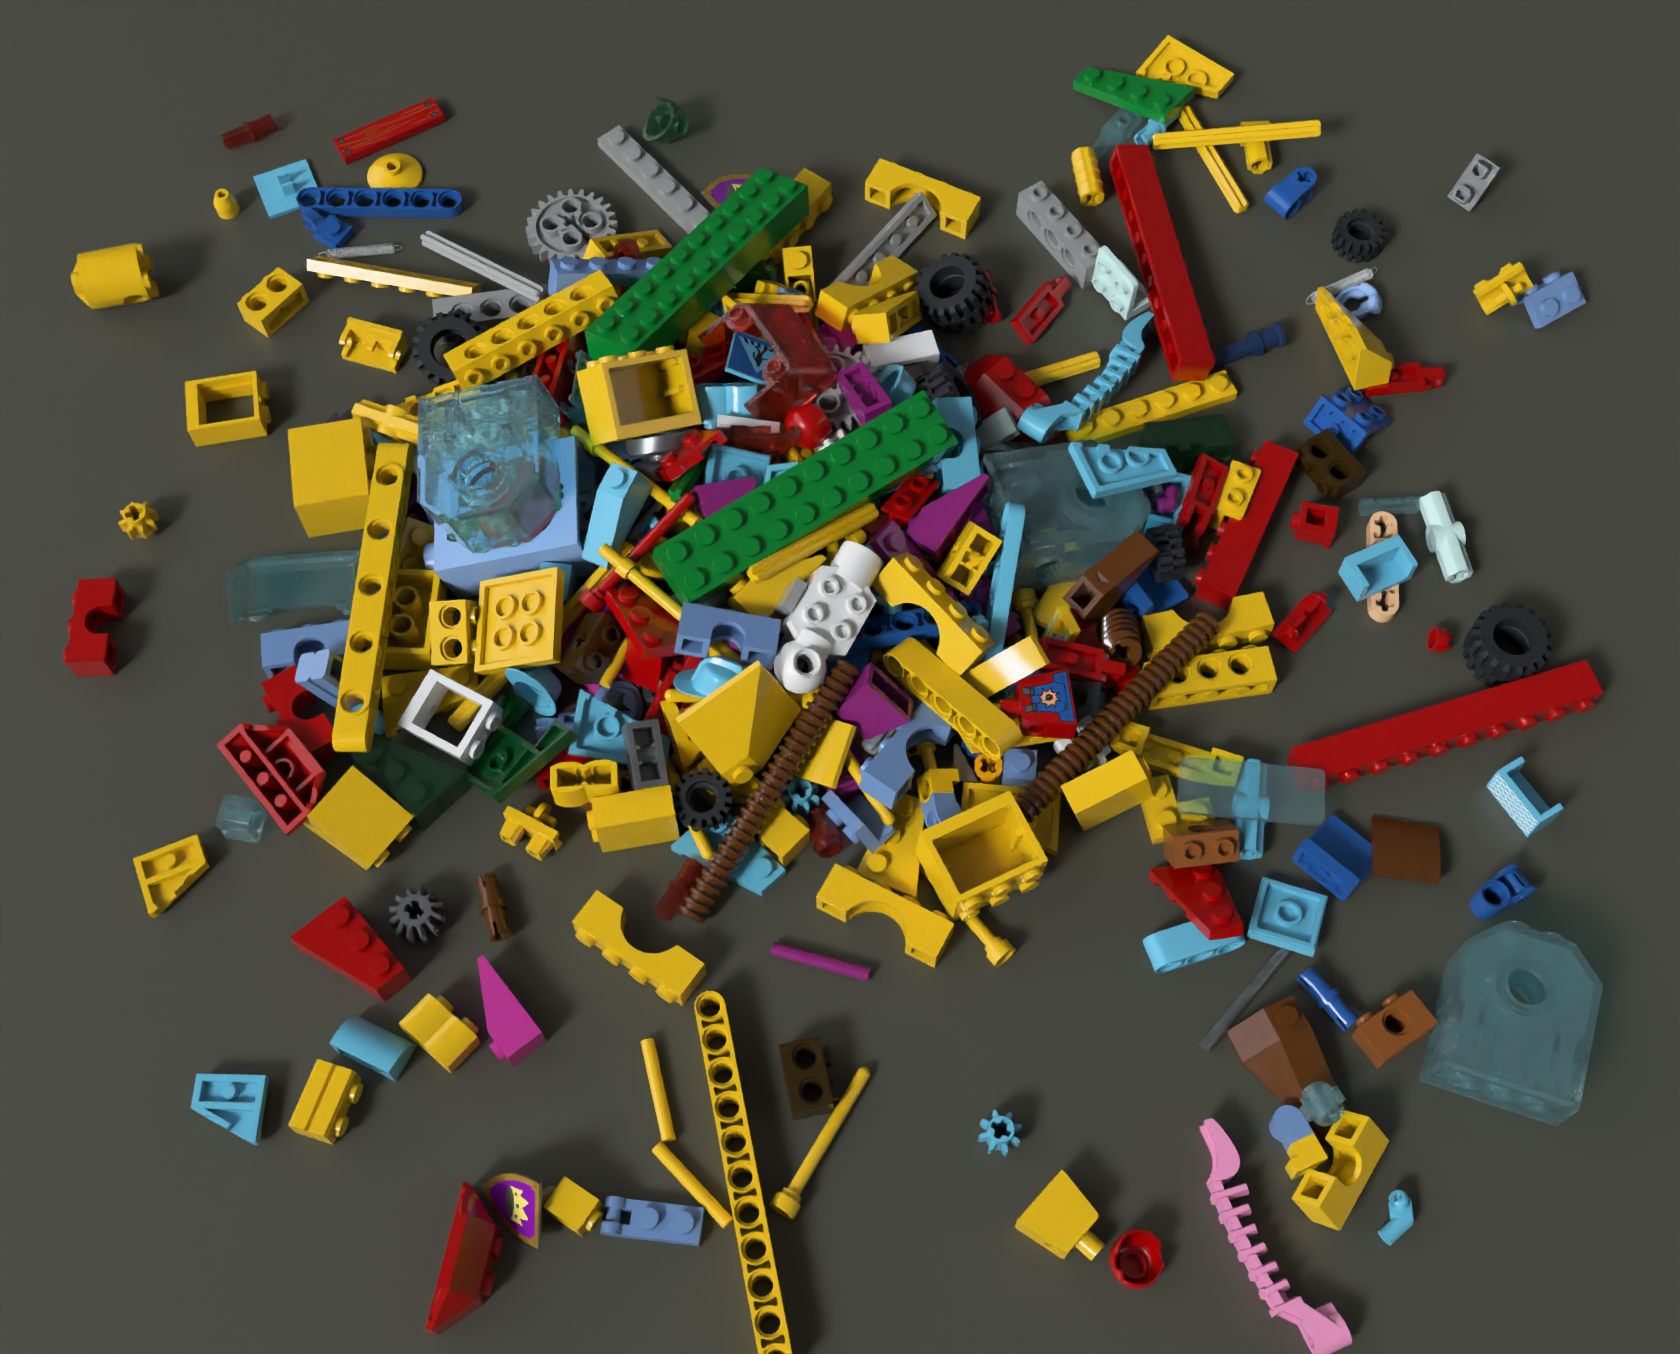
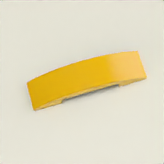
M1131 721L1110 742L1109 748L1120 755L1133 750L1136 758L1143 757L1148 767L1152 770L1179 779L1219 787L1235 788L1244 760L1243 756L1213 747L1212 751L1208 752L1149 733L1150 727Z

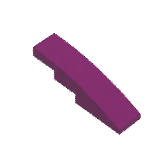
M863 361L835 373V377L861 426L892 408V401Z

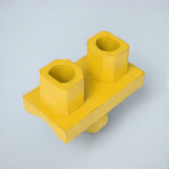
M1520 262L1515 265L1509 263L1500 269L1499 275L1491 280L1483 279L1475 284L1473 293L1484 313L1489 315L1506 303L1514 306L1517 304L1516 297L1534 286Z
M543 802L537 809L528 805L524 813L508 805L503 812L506 821L500 831V837L504 842L516 846L524 834L531 837L532 839L525 849L527 853L540 861L546 857L551 849L558 852L563 844L562 841L558 840L559 832L553 829L557 819L550 816L551 805Z

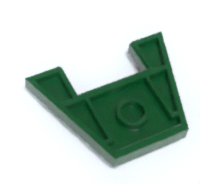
M506 691L499 704V707L504 711L498 728L491 732L487 738L482 755L474 760L471 766L467 764L461 775L500 804L579 737L571 729L554 720L535 746L511 730L530 706L509 691Z

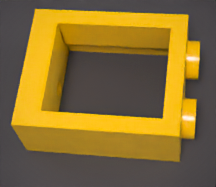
M257 371L185 381L187 431L196 447L268 436L267 424L271 423V415L268 406H265V399H269V390L266 381L261 382ZM253 395L254 417L207 424L206 402Z

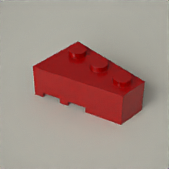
M345 895L289 937L300 952L307 956L309 955L325 967L349 979L350 982L384 1002L412 981L405 968Z

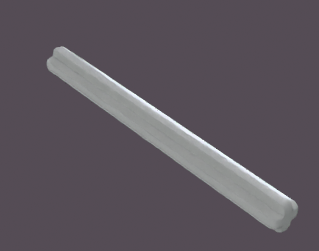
M427 230L425 234L420 236V239H422L421 244L424 247L536 303L541 302L547 297L544 286L432 231Z

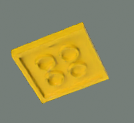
M553 567L480 581L475 673L488 675L505 672L507 668L518 670L560 663L565 570Z

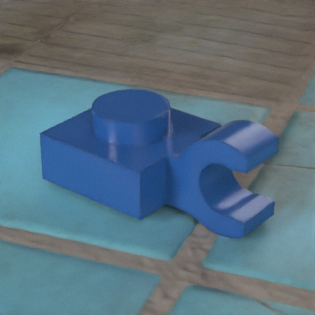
M309 207L301 214V217L307 220L304 226L314 231L315 241L333 249V251L336 248L341 249L355 234L351 225L331 214L324 220L315 210Z

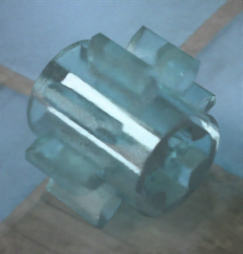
M1318 1081L1308 1085L1303 1090V1098L1300 1099L1302 1106L1299 1109L1307 1122L1314 1120L1316 1125L1330 1126L1342 1117V1110L1345 1108L1342 1102L1346 1099L1337 1085L1331 1088L1328 1083Z

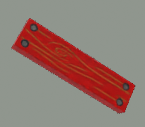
M433 97L333 139V142L347 165L446 121L444 114Z

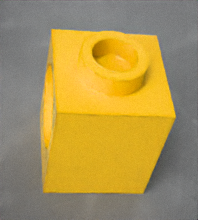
M565 1176L543 1206L549 1215L581 1237L584 1236L587 1230L592 1232L603 1216V1213L600 1212L603 1208L600 1200Z

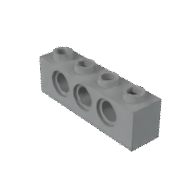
M1042 180L1019 192L1016 211L1019 219L1082 289L1092 285V276L1098 249L1101 247L1100 244Z
M540 284L546 288V298L550 297V294L548 292V285ZM510 289L432 299L434 317L439 312L447 314L448 311H454L460 315L462 313L471 320H474L483 333L537 304ZM447 334L439 339L440 345L466 341L458 334Z

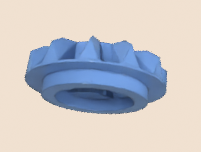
M614 680L610 688H605L601 685L600 689L593 696L605 704L606 700L616 701L621 696V702L630 710H618L619 712L635 721H639L642 715V696L636 687L626 681Z

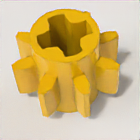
M146 501L142 504L130 502L124 510H120L124 520L119 521L118 524L122 531L127 532L132 540L136 537L148 539V536L154 531H158L154 521H157L160 517L156 510L151 509Z

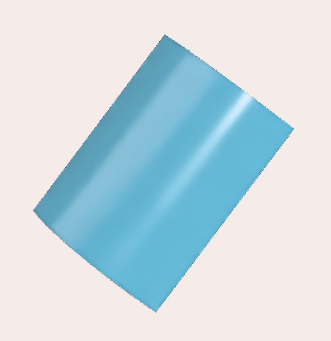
M358 1015L348 1018L340 1026L329 1043L337 1053L395 1082L417 1047L416 1044Z

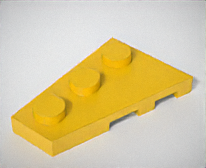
M1169 35L1166 36L1136 71V76L1195 87V94L1218 99L1234 80V73Z

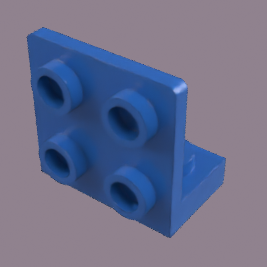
M1345 386L1322 395L1303 424L1316 435L1328 428L1354 456L1370 434L1388 427L1392 421L1386 416V412L1382 408L1372 405L1363 398L1364 395L1360 390L1354 391L1353 387Z
M1149 565L1118 600L1123 608L1132 610L1137 615L1139 626L1143 616L1169 611L1187 601L1189 594L1178 580L1155 583V580L1152 579V574L1149 573Z
M1332 814L1310 838L1306 837L1299 845L1291 861L1344 903L1370 874L1372 844Z

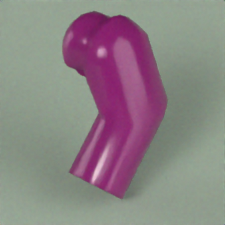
M1175 485L1164 486L1165 493L1162 495L1163 497L1156 499L1157 511L1159 513L1168 512L1170 514L1176 510L1180 490Z

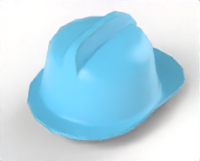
M896 364L888 365L877 375L880 378L882 389L892 401V408L912 397L916 389L915 380L904 370V366Z
M722 656L707 657L699 663L697 668L687 669L678 673L674 677L673 684L682 693L705 698L742 672L744 667L731 658Z
M550 666L530 667L523 672L513 668L505 670V675L512 684L517 697L526 702L532 711L544 716H553L557 711L556 702L561 694L562 685L555 674H553Z

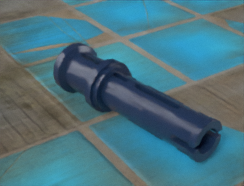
M1273 322L1269 328L1258 332L1255 330L1250 331L1246 338L1214 350L1215 365L1211 370L1249 355L1261 356L1265 350L1276 346L1278 348L1285 346L1286 336L1282 326L1278 322Z

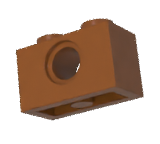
M1227 818L1162 826L1164 857L1174 869L1240 861L1238 828Z
M1412 989L1402 996L1398 992L1394 993L1381 1004L1384 1007L1383 1010L1377 1014L1370 1010L1355 1022L1358 1028L1351 1037L1377 1070L1427 1035L1439 1023ZM1385 1021L1394 1022L1399 1029V1033L1388 1030Z

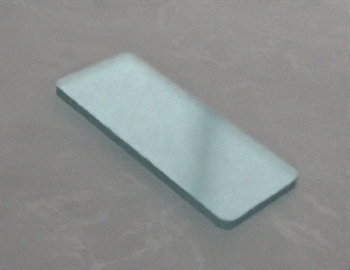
M1183 757L1179 762L1177 810L1182 814L1320 826L1325 819V772L1317 768Z

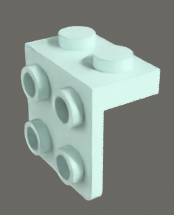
M1107 246L1100 247L1092 276L1093 286L1097 292L1105 296L1111 308L1126 321L1150 307L1145 287L1121 259H1117Z

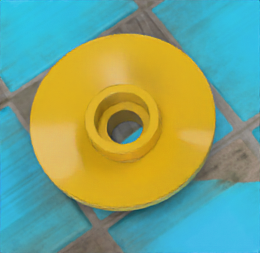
M392 153L380 157L370 166L367 173L370 188H418L423 179L420 163L414 157L403 153Z

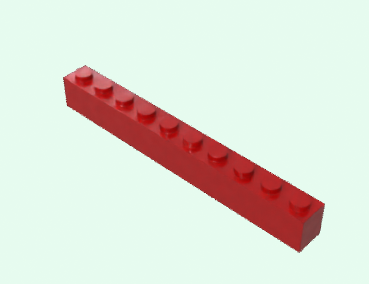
M1116 144L1108 165L1152 313L1155 314L1154 321L1172 381H1205L1210 370L1215 365V353L1210 348L1208 331L1204 328L1201 319V308L1197 306L1194 286L1190 283L1188 277L1187 263L1183 260L1181 244L1176 238L1174 221L1170 218L1168 212V202L1163 196L1161 179L1157 176L1154 157H1151L1148 145Z
M1583 660L1292 747L1286 762L1300 793L1304 794L1312 791L1313 794H1318L1328 790L1331 785L1340 782L1343 785L1354 783L1363 775L1372 773L1373 776L1384 774L1396 765L1402 764L1403 767L1411 766L1420 761L1421 758L1429 755L1432 758H1437L1447 754L1450 749L1459 746L1461 749L1470 748L1482 739L1490 737L1491 740H1497L1515 729L1526 731L1535 727L1538 722L1548 720L1550 723L1556 722L1571 712L1577 711L1578 714L1586 713L1596 707L1595 703L1604 691L1587 660Z

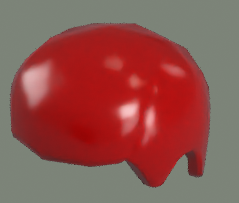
M807 403L803 406L797 404L787 412L784 419L785 432L798 447L809 450L821 446L824 440L831 438L832 428L829 419L813 403Z
M1135 1228L1118 1237L1111 1247L1109 1263L1115 1279L1121 1285L1128 1289L1142 1290L1157 1282L1165 1266L1161 1254L1162 1242L1149 1230Z

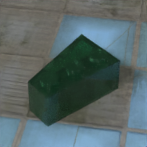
M1223 414L1144 423L1138 447L1165 449L1176 472L1185 474L1194 470L1197 459L1202 453L1209 455L1219 462L1232 459L1237 441Z
M377 733L373 735L372 747L369 753L353 752L351 754L358 769L414 816L411 820L423 831L472 788L464 771Z

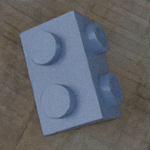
M1559 271L1553 272L1542 278L1544 283L1539 286L1537 283H1534V287L1516 298L1517 304L1515 305L1524 303L1535 329L1544 327L1586 303L1573 271L1562 275Z
M831 789L821 798L830 808L825 812L838 827L844 823L846 827L842 831L855 845L861 841L872 854L896 831L892 825H885L872 805L861 794L857 795L847 805Z

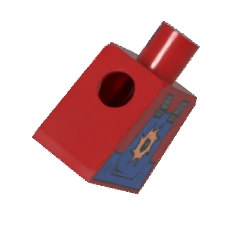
M1068 669L1020 679L1016 684L1015 698L998 700V709L1009 718H1018L1023 736L1074 739L1077 719Z

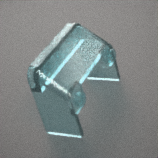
M361 550L270 555L244 559L224 574L230 623L237 624L244 617H249V621L268 619V614L273 613L275 610L336 606L337 610H342L344 615H351Z

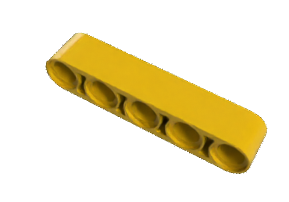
M907 637L884 654L883 663L887 671L988 758L999 760L1022 740L1021 730L1013 720L916 639Z

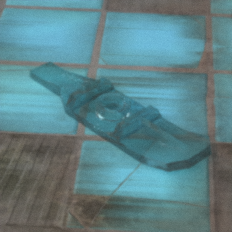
M1120 108L1101 127L1100 137L1091 147L1095 150L1096 159L1099 160L1116 144H1123L1148 118Z

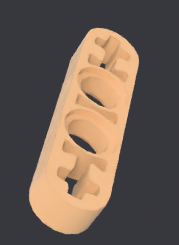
M1379 511L1371 516L1366 528V548L1398 535L1397 520L1392 514ZM1378 523H1382L1383 527L1386 528L1383 538H1379L1381 528L1377 525ZM1399 584L1367 598L1368 614L1373 620L1384 623L1393 619L1399 608ZM1382 595H1386L1384 606L1388 608L1387 611H1382V607L1379 606Z

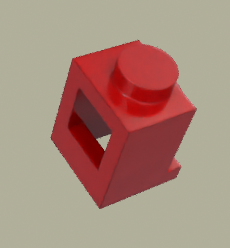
M1302 501L1299 511H1293L1289 529L1295 530L1294 539L1322 544L1323 548L1329 549L1336 534L1339 508Z

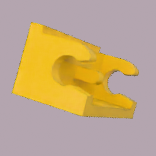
M352 317L348 318L347 325L339 340V344L344 345L341 353L343 359L393 373L397 372L408 350L403 331Z

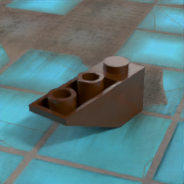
M1139 530L1135 531L1082 574L1063 599L1082 619L1100 622L1157 556L1160 550Z

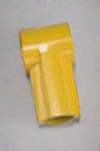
M1241 121L1239 126L1270 124V121ZM1270 141L1239 143L1240 147H1244L1247 170L1252 171L1253 174H1263L1266 170L1271 169L1273 161Z

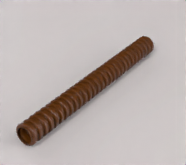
M1203 611L1198 612L1195 618H1192L1189 624L1183 627V631H1179L1176 637L1172 638L1170 643L1166 644L1163 650L1158 652L1157 657H1153L1151 663H1148L1144 670H1141L1138 676L1134 677L1131 683L1125 686V690H1121L1118 696L1112 699V703H1108L1105 706V710H1101L1098 716L1092 719V723H1088L1085 726V730H1081L1078 737L1072 739V744H1067L1065 750L1060 751L1058 757L1052 759V764H1047L1044 768L1045 771H1040L1038 778H1033L1031 785H1027L1024 788V792H1020L1017 795L1018 799L1015 800L1028 823H1032L1035 820L1034 816L1041 814V809L1048 807V802L1055 800V795L1062 793L1061 785L1075 779L1076 775L1082 772V767H1087L1089 761H1093L1096 758V754H1100L1103 747L1109 745V740H1114L1116 734L1121 733L1123 727L1129 724V720H1133L1136 714L1142 711V707H1146L1149 704V700H1153L1156 694L1161 692L1162 687H1166L1169 681L1174 679L1175 674H1178L1188 664V661H1191L1195 654H1198L1201 648H1204L1207 642L1211 641L1214 635L1219 633L1220 626L1212 615Z
M842 658L834 659L835 666L829 667L828 671L830 673L828 676L825 675L823 685L820 684L818 687V693L812 694L814 699L812 702H807L808 708L806 711L802 710V718L795 721L797 726L790 729L792 734L790 737H785L786 743L784 746L780 745V753L773 756L775 761L768 764L770 769L768 772H763L764 778L762 781H757L758 788L756 790L752 789L751 793L753 796L751 799L747 798L745 800L748 804L746 807L742 806L740 808L742 813L740 816H735L736 823L734 825L730 824L729 829L731 830L729 834L725 833L723 835L725 838L724 842L718 843L719 850L717 852L713 851L712 855L714 857L712 861L708 860L706 862L708 864L707 869L703 868L701 870L703 875L701 878L697 877L695 880L697 882L696 886H691L689 889L691 891L690 896L686 895L684 897V900H686L684 905H679L680 912L698 923L705 922L703 917L705 914H710L711 910L709 908L711 904L715 905L717 903L715 901L716 896L722 895L721 888L727 887V879H732L734 876L732 874L733 869L737 870L739 868L737 865L738 861H743L745 858L742 856L745 851L749 852L750 848L748 846L750 842L754 843L756 841L754 838L755 834L761 833L760 826L766 825L767 821L765 819L767 816L771 817L772 807L776 808L778 806L776 803L777 799L783 798L782 791L788 790V782H793L795 779L793 777L794 772L798 773L800 771V768H798L799 764H804L806 761L804 756L810 755V747H815L817 744L815 742L816 737L820 738L822 736L821 729L827 728L826 722L827 720H832L833 716L831 714L833 711L837 712L838 702L842 703L844 701L843 694L849 693V685L853 686L855 683L854 677H859V669Z

